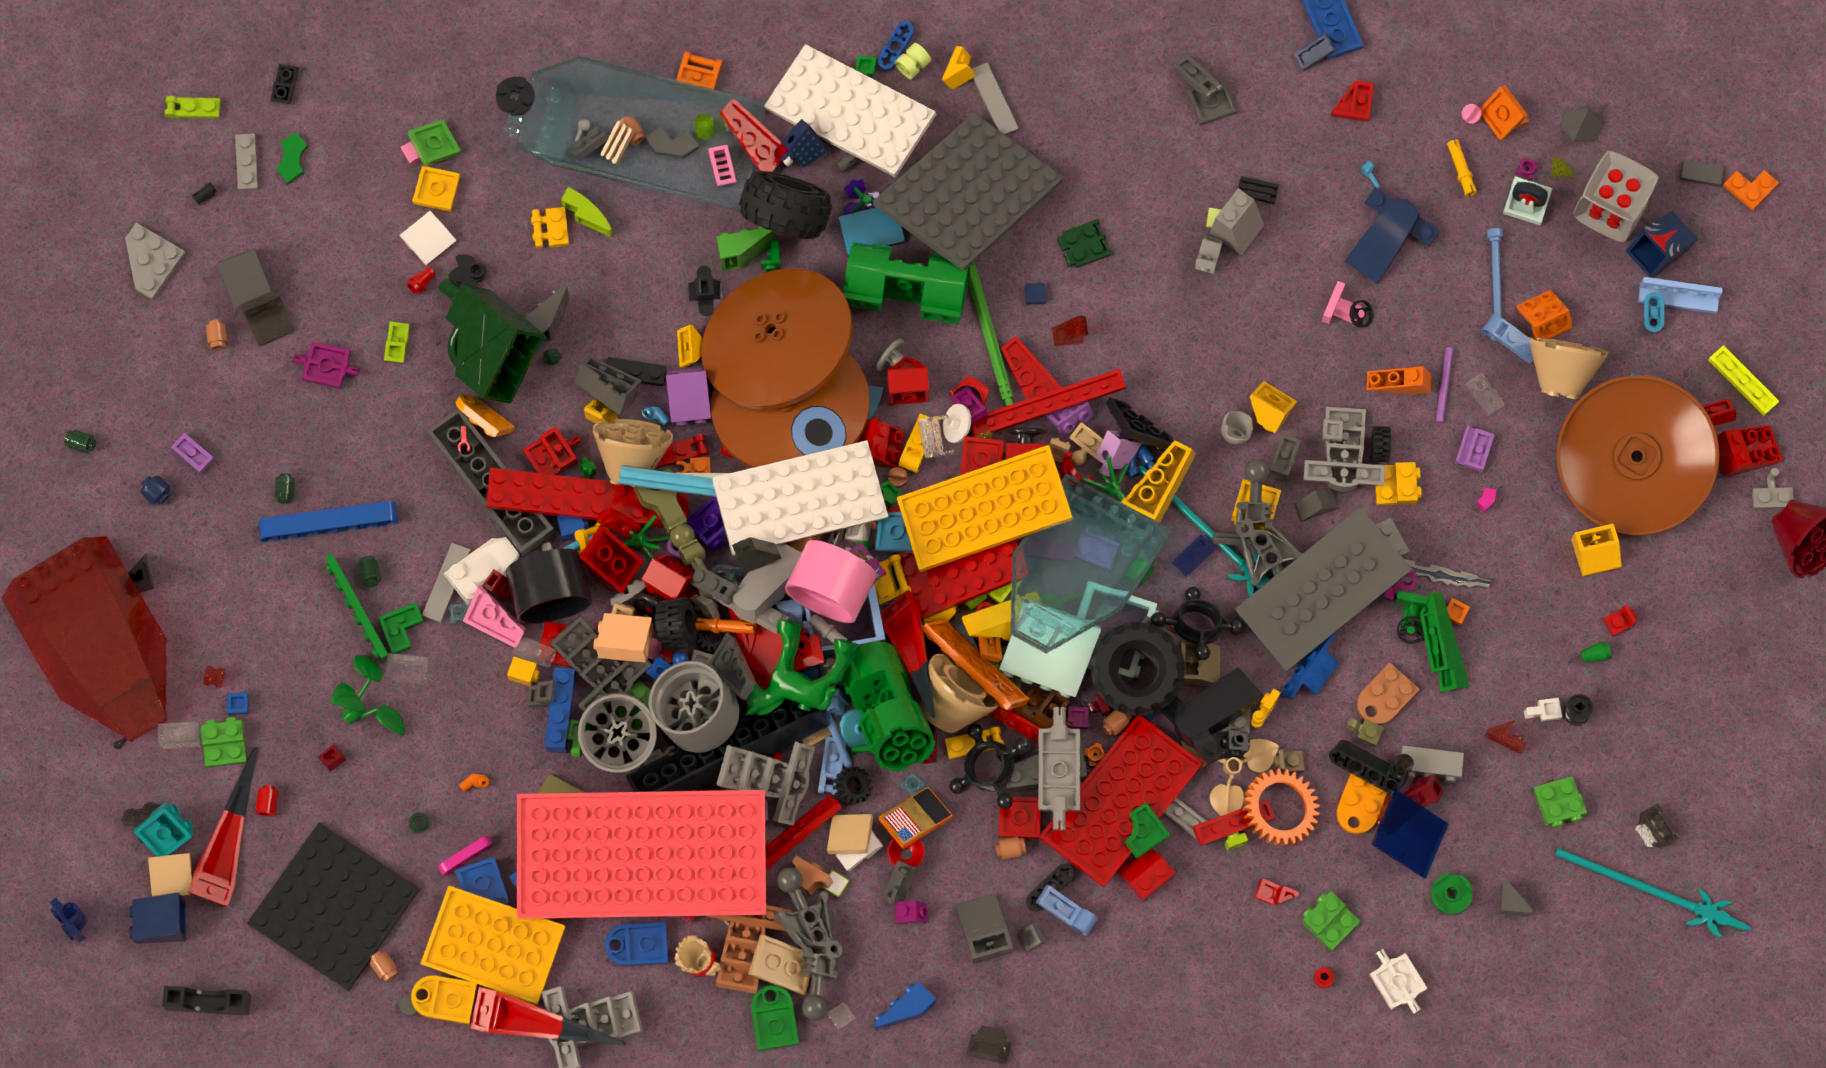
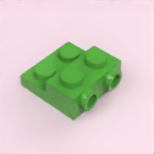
M230 717L226 719V722L218 723V720H207L205 725H201L206 768L247 762L244 723L242 720H238L237 717Z
M1573 776L1533 788L1546 827L1552 825V828L1563 826L1564 822L1569 820L1575 823L1583 820V816L1587 814L1581 793H1578Z
M1324 892L1316 901L1319 904L1314 909L1308 908L1302 915L1304 917L1302 924L1333 951L1360 923V920L1346 908V905L1333 892H1330L1328 895Z

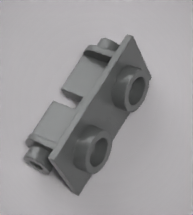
M900 860L897 861L884 892V895L888 898V903L903 902L917 870L916 867Z

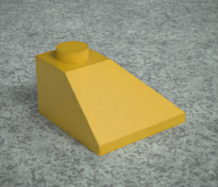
M1265 381L1250 395L1257 422L1265 430L1273 433L1280 429L1297 403L1296 400Z

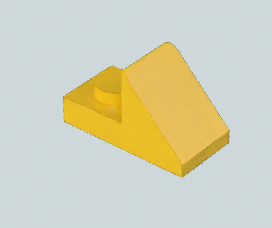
M956 46L942 78L951 89L959 87L976 76L975 72L968 66L971 56L961 46Z

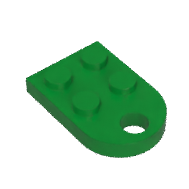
M775 985L765 986L758 990L751 1003L758 1051L799 1045L793 1002L789 993L782 987ZM768 991H773L777 995L776 999L772 1002L765 999V994Z

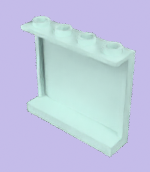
M1024 599L1004 657L999 665V670H1002V673L1008 677L1019 676L1021 681L1025 683H1038L1040 688L1044 690H1057L1059 694L1066 698L1076 697L1101 627Z

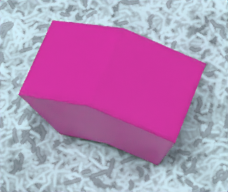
M1484 488L1482 497L1477 500L1476 505L1484 513L1494 504L1496 490Z

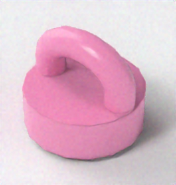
M1469 104L1463 108L1462 117L1467 123L1475 124L1481 119L1482 111L1477 105Z

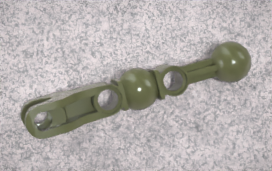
M669 468L662 470L663 472L673 473ZM634 486V491L641 505L647 509L654 510L658 514L668 534H670L672 544L679 548L678 553L686 566L691 564L694 571L698 565L707 570L702 561L705 553L698 540L695 539L694 530L690 525H687V519L676 499L677 492L668 490L653 491L646 487ZM698 589L700 596L703 595L709 599H713V596Z

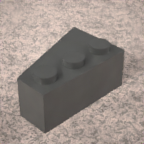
M588 356L580 365L575 383L620 416L635 401L642 380L592 356Z

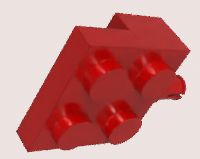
M554 427L539 436V440L525 447L523 452L537 473L559 475L578 463L571 448L581 443V440L576 435L567 441L563 438L557 427Z

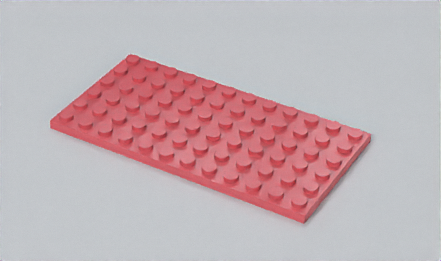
M765 790L517 794V919L766 915Z

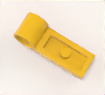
M923 414L919 415L901 455L899 467L918 473L919 464H922L926 448L928 447L927 444L926 447L924 444L926 443L929 425L934 432L935 424L937 427L939 420L934 418L931 420V417Z

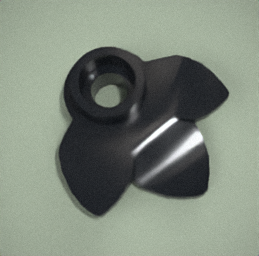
M462 254L456 256L459 267H456L447 275L453 282L460 283V286L461 284L476 286L477 282L485 279L487 270L483 264L476 263L472 256ZM474 271H481L479 275H474Z

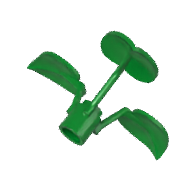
M357 655L353 660V664L360 675L367 677L365 685L359 694L356 695L355 690L351 686L340 683L333 691L331 704L346 708L341 715L349 724H354L360 717L364 719L366 716L376 713V718L381 724L403 736L405 734L403 719L392 707L382 705L380 709L374 708L364 712L365 706L360 698L370 684L371 679L375 682H380L383 673L374 660L363 655Z

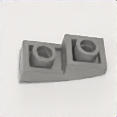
M636 580L631 585H628L629 594L619 593L614 595V598L610 599L612 609L616 602L623 605L632 604V598L635 594H645L648 590L643 581Z

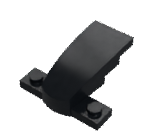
M1237 667L1205 689L1187 706L1176 696L1161 711L1174 725L1179 739L1191 748L1193 747L1209 766L1225 756L1224 749L1211 735L1227 728L1229 722L1246 714V709L1260 702L1264 695L1243 671Z

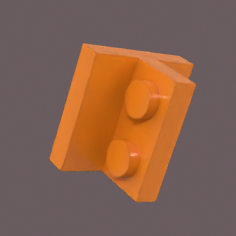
M1505 85L1501 86L1480 108L1482 117L1500 141L1504 140L1514 129L1524 127L1529 122L1528 114Z

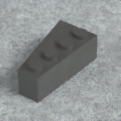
M1080 739V782H1083L1087 778ZM1038 754L1014 764L1012 777L1005 785L1006 793L1038 789Z

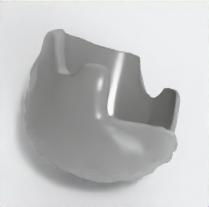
M1242 411L1228 412L1221 426V434L1224 439L1233 445L1247 442L1253 431L1252 418Z

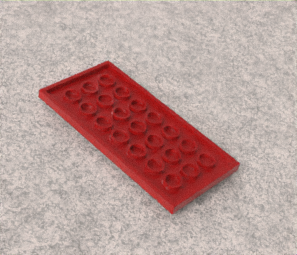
M1137 716L1080 785V811L1066 812V830L1060 831L1059 822L1058 831H1054L1052 820L1041 833L1039 839L1104 888L1132 854L1125 844V841L1131 836L1133 831V823L1129 814L1144 803H1147L1158 819H1160L1202 767L1203 762L1144 717Z

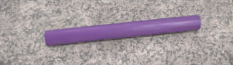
M1447 347L1445 350L1436 423L1440 424L1444 423L1454 350L1450 347Z

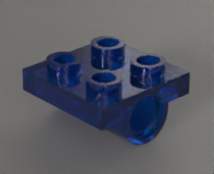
M57 897L50 901L53 907L50 911L60 924L64 923L61 927L71 940L76 939L79 943L85 940L86 937L81 931L87 924L85 913L74 903L62 904Z

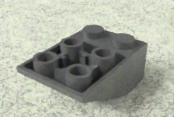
M565 284L561 288L557 287L547 300L540 301L535 310L523 316L545 334L538 351L554 339L570 300Z
M996 894L956 904L973 964L1012 953L1013 946Z

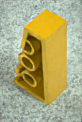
M1174 440L1160 456L1157 463L1145 473L1143 479L1131 489L1132 491L1126 498L1124 497L1120 503L1125 508L1160 524L1196 455L1194 450Z

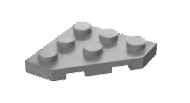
M135 223L125 238L134 285L137 292L153 300L186 252L140 224Z

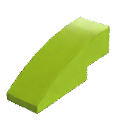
M568 187L561 199L562 207L575 212L577 222L611 237V226L599 209L579 192Z

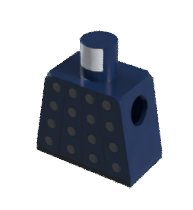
M801 119L782 141V145L788 152L780 160L786 167L794 161L805 167L829 150L812 127Z

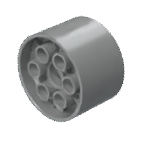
M687 661L671 666L657 678L650 692L649 709L652 718L674 744L685 751L700 753L713 750L723 744L736 728L739 718L738 701L719 675L704 663ZM698 684V691L694 689V685ZM675 700L678 701V705H673V702ZM679 726L675 731L672 730V728Z
M621 692L608 693L595 699L585 709L578 727L579 744L586 758L596 767L609 772H626L640 766L651 754L656 742V723L651 716L648 706L639 698ZM611 701L613 712L608 713L603 703ZM636 705L641 710L631 717L629 713L633 706ZM618 706H624L627 709V713L625 716L619 717L616 715L615 709ZM605 713L608 717L607 722L599 724L596 721L597 714ZM640 719L643 723L642 728L634 730L631 727L632 720ZM586 722L598 726V729L585 730ZM624 725L621 730V733L623 735L621 737L616 736L613 740H611L614 734L612 729H618L619 727ZM601 733L604 736L603 743H594L593 735ZM650 733L649 741L638 738L637 734ZM630 739L638 740L639 747L636 750L628 748L627 743ZM603 746L606 750L601 759H599L594 753ZM611 746H617L620 749V754L617 757L609 755L608 750ZM627 750L633 761L625 763L622 751Z

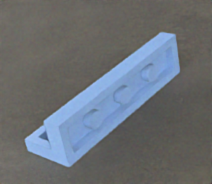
M1643 277L1639 288L1638 303H1643L1644 298L1648 294L1656 292L1664 298V307L1717 314L1722 288ZM1655 299L1650 300V305L1657 304Z

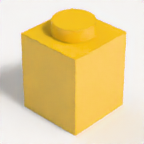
M513 657L507 673L509 680L527 686H532L533 682H537L540 675L537 663Z

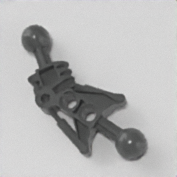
M1253 459L1245 466V476L1250 481L1249 502H1238L1236 504L1238 514L1236 515L1235 532L1241 537L1244 548L1243 554L1253 586L1259 584L1262 575L1269 569L1276 576L1284 569L1281 564L1282 562L1291 559L1296 560L1303 554L1280 530L1277 531L1272 526L1273 519L1268 517L1270 514H1274L1269 511V508L1274 507V505L1261 503L1262 484L1270 475V468L1262 459ZM1265 522V527L1270 529L1275 535L1267 530H1255L1253 524ZM1243 525L1248 527V531L1246 533H1243L1241 531V527ZM1258 535L1266 537L1267 543L1264 546L1257 545L1256 537ZM1248 537L1258 553L1256 564L1254 563L1251 549L1247 545L1246 538ZM1269 552H1273L1277 556V560L1273 564L1266 561V555Z
M787 867L779 872L777 884L782 891L789 893L797 912L789 913L781 910L774 913V919L785 928L796 945L799 944L803 950L801 958L806 962L801 963V966L805 969H801L800 973L806 977H811L812 983L810 996L804 1000L802 1012L809 1020L819 1021L828 1012V1003L822 997L824 979L837 978L838 973L835 971L837 958L841 956L843 949L841 944L833 940L831 929L833 928L827 904L828 893L825 891L818 893L814 902L807 906L800 889L803 882L802 874L793 867ZM805 915L808 917V922L805 920ZM813 934H815L817 938L816 941L813 938ZM812 950L817 951V954H812Z

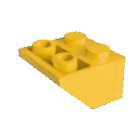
M1614 523L1574 533L1571 541L1582 577L1622 567L1620 545Z

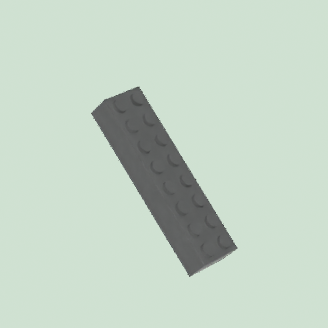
M459 408L427 430L430 440L522 558L528 556L555 536L553 527L542 514L486 508L490 468L506 470L507 468ZM462 426L466 427V438L471 447L470 452L467 451V445L461 446V453L458 450V444L461 442Z

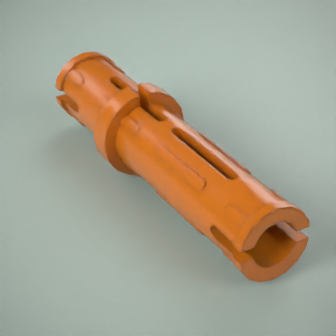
M719 617L714 619L697 618L696 621L699 623L695 624L698 631H713L715 634L720 632L756 634L757 623L721 620Z

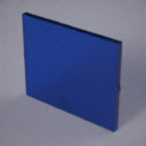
M1394 790L1371 845L1425 879L1449 824L1400 791Z

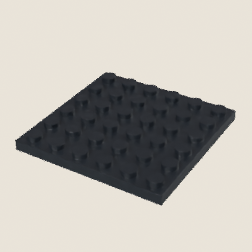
M319 822L247 924L349 991L370 962V957L380 948L420 891V888Z

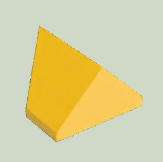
M596 398L584 408L586 419L595 424L603 420L606 421L605 424L614 423V419H618L614 411Z

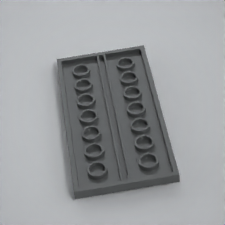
M1360 507L1235 608V611L1287 672L1412 571V568Z

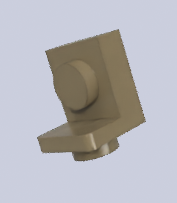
M1283 749L1278 750L1277 755L1274 756L1275 768H1280L1281 773L1288 769L1289 773L1304 772L1302 751L1283 752Z

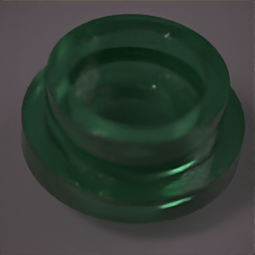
M550 349L543 353L544 357L542 360L544 363H548V365H555L559 363L562 354L558 349Z
M418 812L410 817L409 826L412 831L423 833L429 828L430 821L426 814ZM422 820L423 825L416 826V821Z

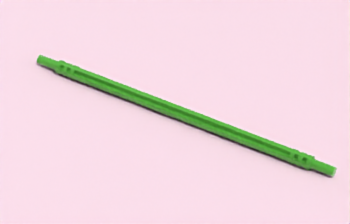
M974 262L970 266L968 282L1001 398L1005 405L1009 406L1013 404L1012 399L1014 397Z

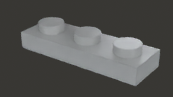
M255 133L235 135L238 191L258 190Z

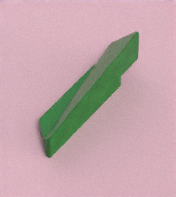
M1432 592L1429 595L1430 600L1427 606L1423 607L1420 612L1431 672H1439L1440 692L1468 688L1467 675L1442 592Z

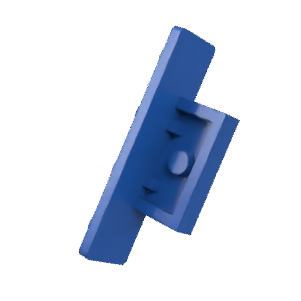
M1336 634L1330 636L1309 653L1302 663L1296 667L1290 681L1283 686V691L1280 694L1281 697L1293 699L1302 685L1312 694L1318 695L1339 663L1325 651Z

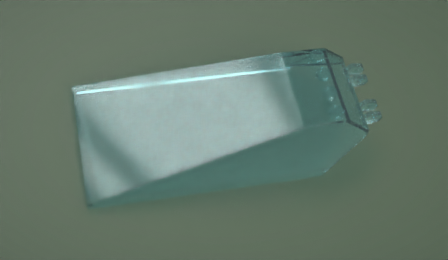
M577 56L532 72L529 82L535 91L532 108L526 114H523L522 118L513 115L506 116V122L520 125L519 129L508 126L503 128L505 134L518 136L516 147L553 166L741 211V205H739L746 179L750 178L754 163L735 135L724 130L722 126L724 120L719 113L734 98L762 124L766 103ZM514 92L511 96L512 98L519 99L520 94ZM626 116L635 117L644 131V136L662 127L671 141L689 131L699 145V149L685 158H677L672 155L656 154L644 139L636 146H632L629 143L618 165L600 155L606 142L580 161L572 157L567 150L575 141L580 120H589V131L599 127L610 136L617 121ZM583 131L581 138L587 135L589 131ZM728 145L737 182L717 187L708 149ZM620 146L617 147L613 157H615ZM725 154L715 155L714 157L715 159L725 157ZM726 161L716 163L717 166L727 164ZM719 169L718 173L729 171V169ZM721 176L720 180L729 179L731 176Z

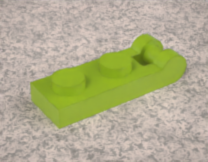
M166 97L167 109H165V117L220 119V98ZM175 105H180V110H175Z

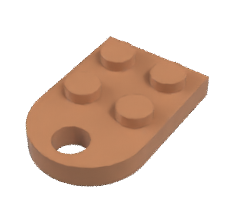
M1389 662L1360 693L1357 700L1358 713L1363 720L1366 719L1378 725H1384L1390 722L1420 689ZM1373 707L1376 710V715L1374 717L1367 716L1365 709Z

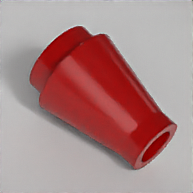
M426 267L409 278L407 283L409 290L416 295L423 293L436 275L434 270Z

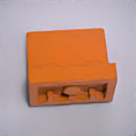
M1551 290L1517 305V310L1532 326L1534 340H1537V338L1551 339L1572 329L1570 310Z

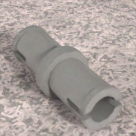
M815 614L808 622L809 625H812L822 634L821 637L827 638L832 643H834V639L848 640L834 629L835 626L833 624L829 625L818 614Z

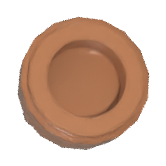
M895 467L889 471L888 481L896 488H901L907 483V473L903 468Z

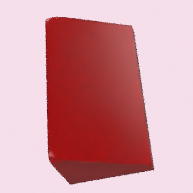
M1729 398L1702 406L1710 417L1713 426L1736 420V409Z

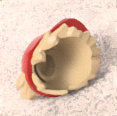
M692 935L683 938V941L679 942L674 959L676 960L675 965L681 967L682 971H687L694 976L701 977L706 975L714 976L715 972L721 970L720 964L716 963L715 952L705 941Z

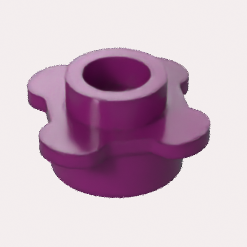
M1522 158L1520 166L1516 168V174L1523 175L1526 179L1531 180L1534 177V172L1538 170V164L1530 159Z

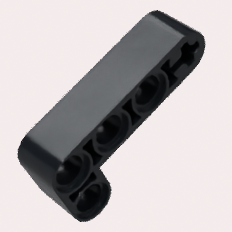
M1340 740L1329 753L1332 763L1392 795L1397 794L1405 785L1414 766V760L1408 754H1400L1390 764L1347 740Z

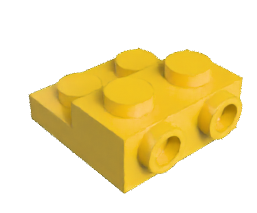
M1416 462L1385 465L1384 486H1375L1376 506L1417 504L1418 498H1421V486L1417 487V479H1420V468H1416Z
M1242 480L1236 504L1238 502H1249L1250 481ZM1262 485L1261 503L1274 505V507L1269 508V511L1275 514L1281 490ZM1236 504L1231 518V521H1234L1235 525L1236 515L1238 514V508L1236 507ZM1270 514L1268 518L1273 519L1274 514ZM1265 522L1253 524L1255 530H1267L1270 532V529L1265 527Z

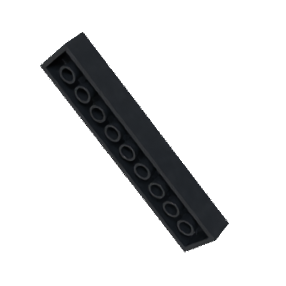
M785 699L781 705L767 715H746L738 719L736 728L731 736L719 747L700 753L689 752L679 748L625 775L632 792L699 791L718 781L727 745L770 756L828 727L829 723L824 710L811 707L810 711L798 708L799 703Z

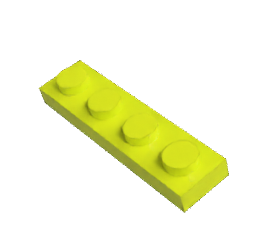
M1724 345L1709 357L1708 361L1763 416L1779 403V400Z

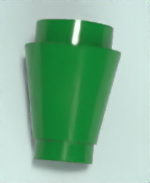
M1601 641L1580 651L1583 663L1606 661L1607 658L1612 657L1608 642L1603 643Z

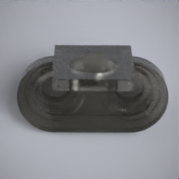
M147 802L143 805V808L125 810L121 819L123 826H134L135 829L149 818L151 813L160 805L155 804V802Z

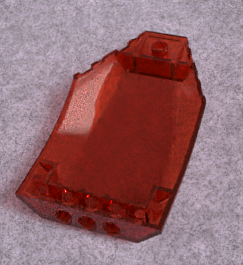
M107 536L81 538L12 579L2 596V600L33 656L62 702L69 704L77 709V711L86 714L89 718L103 724L131 742L167 721V637L136 588Z

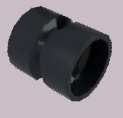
M1573 695L1564 707V719L1574 726L1586 723L1593 712V702L1586 695Z

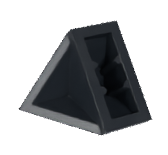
M146 554L128 573L119 578L124 597L154 589Z

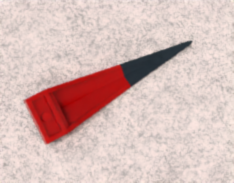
M906 590L880 612L882 625L914 681L929 715L935 718L920 609L916 606L914 594Z
M257 747L253 748L193 873L194 876L188 891L189 894L225 907L229 905L235 887L241 837Z
M479 987L471 1023L472 1029L488 1033L626 1045L624 1041L507 993Z

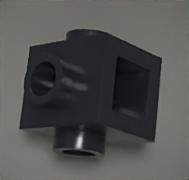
M1236 728L1229 729L1219 741V745L1225 751V756L1222 758L1236 757L1240 760L1250 749L1248 732L1240 731V729Z

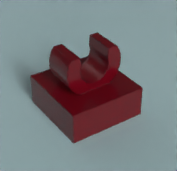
M1098 693L1095 694L1096 701L1088 704L1090 713L1094 714L1101 711L1102 716L1109 715L1110 709L1108 704L1102 700Z

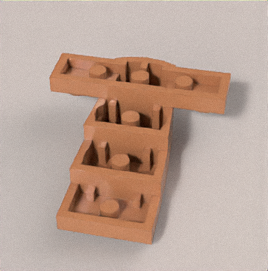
M766 904V915L708 916L731 921L720 961L721 970L718 971L716 987L756 994L759 978L748 973L760 935H765L766 928L786 931L774 919V913L781 910L792 913L793 910Z

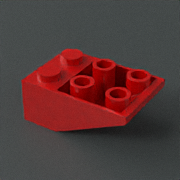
M1770 425L1725 430L1717 436L1719 464L1724 476L1738 475L1783 462Z

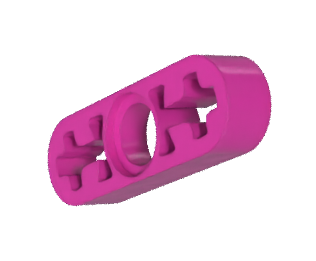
M486 835L443 861L438 866V869L443 877L465 865L467 860H473L492 848L494 844L489 836Z

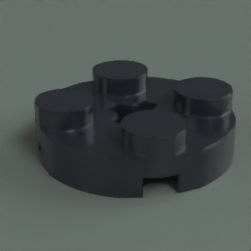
M509 77L498 84L496 103L501 111L510 113L512 116H520L526 114L532 108L535 91L533 86L524 77ZM512 93H519V99L510 98Z

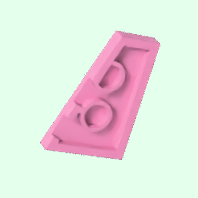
M479 585L463 622L517 648L526 628Z

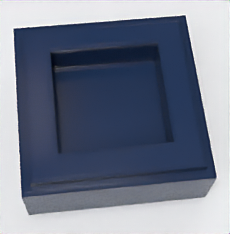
M1045 283L1025 284L1026 304H1046Z

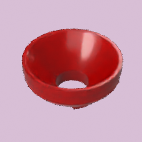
M893 838L888 846V858L891 864L895 867L897 861L900 860L917 868L925 856V848L922 841L919 839L905 847L904 849L911 850L913 855L911 859L903 860L900 857V852L903 848Z

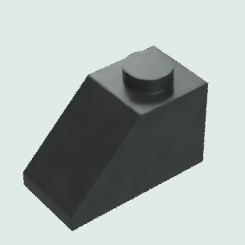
M749 537L732 545L744 574L781 559L776 544Z

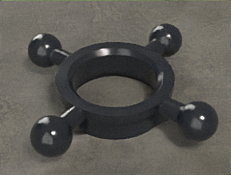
M1189 587L1185 591L1187 601L1180 605L1173 616L1166 617L1161 612H1155L1152 614L1150 622L1160 628L1164 625H1172L1175 632L1181 638L1197 644L1194 655L1198 660L1204 661L1211 654L1209 647L1205 644L1215 642L1220 637L1222 630H1230L1232 634L1239 635L1244 631L1245 625L1240 619L1226 622L1216 606L1200 599L1201 592L1198 588ZM1188 612L1202 613L1213 621L1215 627L1207 630L1197 629L1186 623L1182 615Z
M972 723L967 728V734L975 740V745L969 750L965 758V776L962 779H952L949 788L952 793L961 794L965 790V786L972 782L976 788L982 791H996L999 808L1009 809L1013 804V798L1005 792L1003 787L1009 782L1014 771L1013 756L1018 753H1028L1031 748L1030 741L1026 738H1019L1011 749L997 741L984 742L982 726L978 723ZM995 748L1002 758L1000 773L993 781L982 783L975 773L976 760L984 750Z

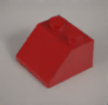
M1153 849L1138 859L1133 857L1117 871L1142 903L1171 881L1176 873L1165 859Z

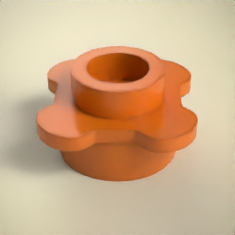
M1095 743L1083 751L1084 756H1087L1089 760V765L1092 767L1096 766L1106 755L1100 743Z

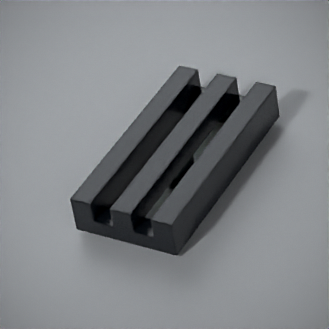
M1241 176L1238 188L1241 191L1245 189L1272 195L1271 198L1244 192L1256 201L1275 205L1279 184ZM1243 183H1247V184H1251V185H1256V186H1260V187H1265V188H1269V189H1274V191H1273V190L1264 189V188L1255 187V186L1246 185V184H1243Z

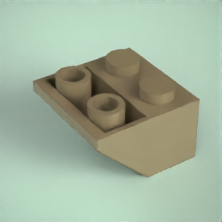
M1181 639L1180 649L1185 662V675L1182 685L1211 686L1220 679V646L1212 643L1205 644L1209 647L1211 654L1207 660L1200 661L1194 655L1197 644Z

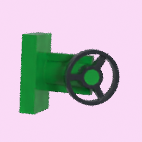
M1403 591L1397 592L1395 604L1405 605L1403 617L1397 625V635L1401 641L1407 644H1414L1424 637V632L1422 635L1418 633L1421 632L1422 626L1420 612L1423 607L1427 606L1430 597ZM1401 634L1415 635L1418 639L1408 641Z

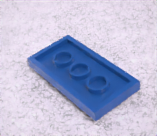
M1302 0L1317 38L1327 33L1336 48L1335 52L1325 57L1326 60L1363 48V43L1344 0Z

